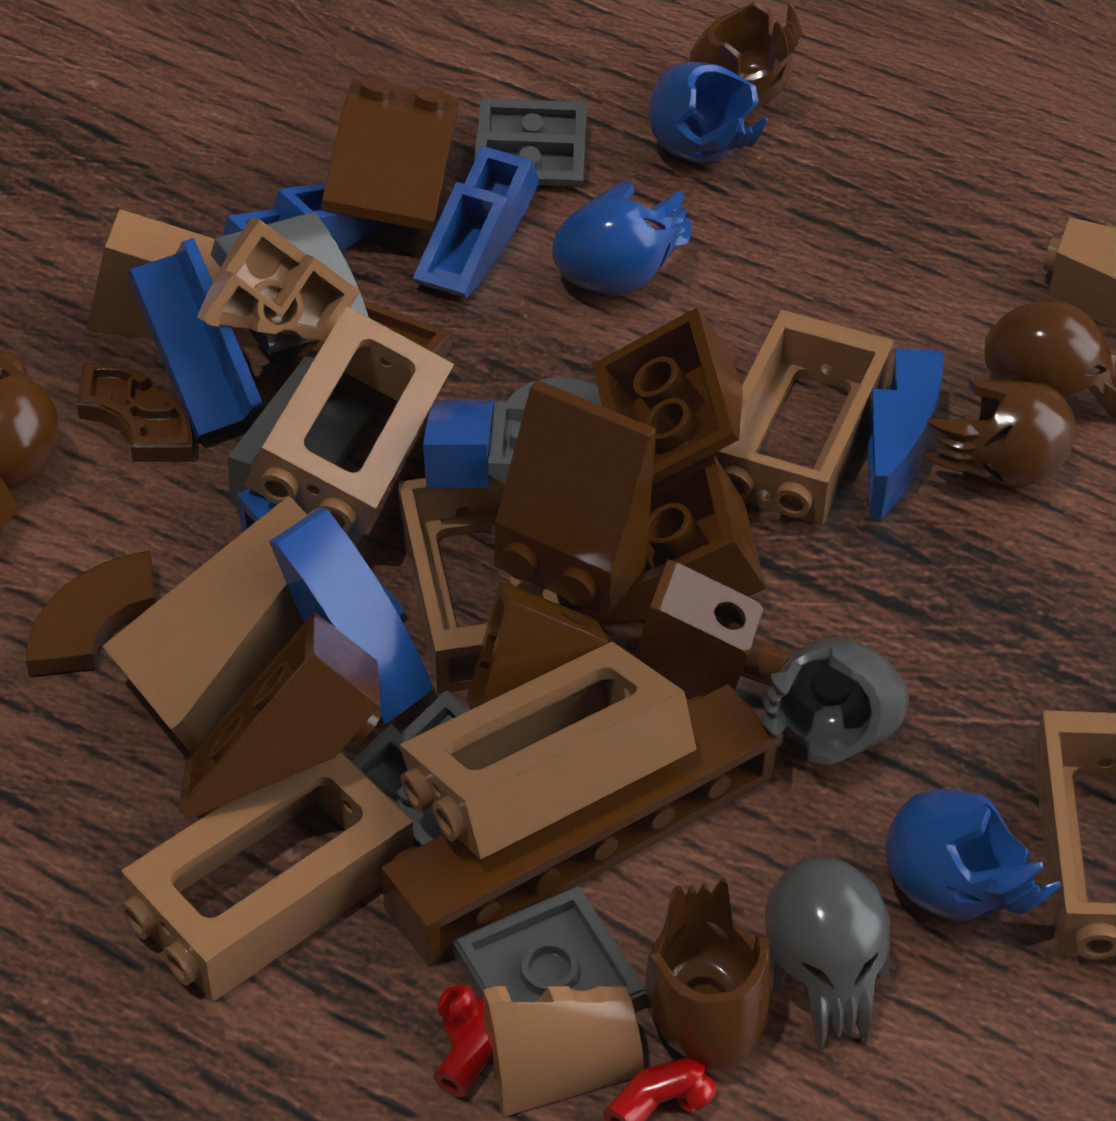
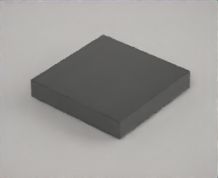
M579 886L452 940L453 956L477 996L482 999L483 990L494 986H506L512 1002H535L542 997L541 995L547 986H569L577 991L590 990L598 986H626L634 1011L647 1006L643 983Z

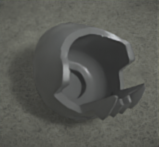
M826 638L803 646L787 658L779 673L770 675L773 686L765 689L769 698L762 700L767 712L763 713L760 718L771 734L778 737L784 730L788 736L807 749L809 762L832 765L890 738L905 719L909 709V694L905 681L886 657L872 648L852 640Z
M813 856L801 860L788 868L774 883L767 901L765 922L766 936L769 937L773 992L785 990V976L787 974L805 984L816 1043L820 1049L825 1045L830 1026L832 1025L836 1036L840 1037L844 1023L849 1035L854 1034L857 1023L861 1041L867 1043L872 1016L875 979L890 976V917L877 886L868 877L843 861L832 857ZM805 963L822 970L831 984L816 976Z

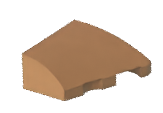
M251 217L219 269L197 318L210 326H231L252 329L262 333H283L297 335L301 338L326 341L346 306L350 307L360 290L317 258L305 254L260 219Z
M494 986L483 990L484 1030L493 1050L494 1094L503 1117L633 1079L640 1070L644 1069L639 1028L633 1003L626 986H598L585 991L573 990L569 986H547L541 995L542 997L535 1002H512L506 986Z

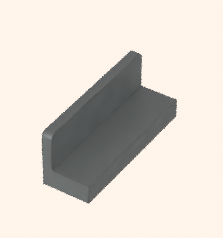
M309 350L228 456L231 504L238 506L237 494L249 489L244 484L263 444L319 351ZM332 392L304 440L305 447L310 452L339 467L374 419L375 406Z

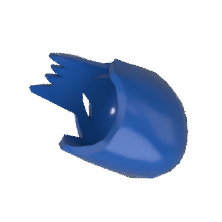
M683 62L666 70L659 76L649 101L651 130L658 143L670 154L691 163L706 164L718 162L725 159L732 150H742L744 146L753 147L765 127L767 117L765 116L753 126L744 129L745 118L759 105L756 86L722 66L704 62Z
M621 182L602 193L570 215L557 229L552 246L553 260L557 268L572 284L596 295L609 297L641 289L649 283L676 248L687 244L690 239L692 223L688 217H685L687 209H681L684 201V191L675 192L651 209L628 200L635 192L631 182ZM644 220L655 223L660 229H654Z
M937 789L915 794L900 807L890 825L885 846L888 869L899 889L918 908L942 919L965 923L978 916L987 915L999 910H1007L1022 915L1045 901L1061 886L1060 881L1039 887V884H1035L1032 878L1043 869V863L1040 861L1029 863L1031 854L1028 848L1018 842L1006 826L996 807L983 795L952 789Z

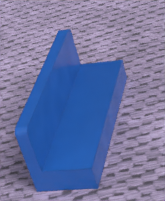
M191 238L181 242L174 255L130 269L127 275L180 405L188 417L195 441L251 421L263 404L232 327L219 325V327L210 326L197 318L213 282L195 239Z

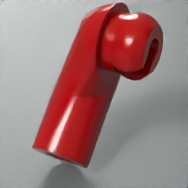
M454 985L441 994L437 1003V1010L443 1018V1026L452 1049L434 1073V1080L442 1090L451 1096L463 1097L492 1057L493 1050L484 1030L483 999L475 996L472 989L468 986Z
M689 1057L644 1068L635 1075L603 1111L605 1121H646L661 1103L675 1097L679 1100L684 1110L694 1112L695 1110L702 1109L713 1099L716 1094V1084L711 1077L704 1073L706 1066Z

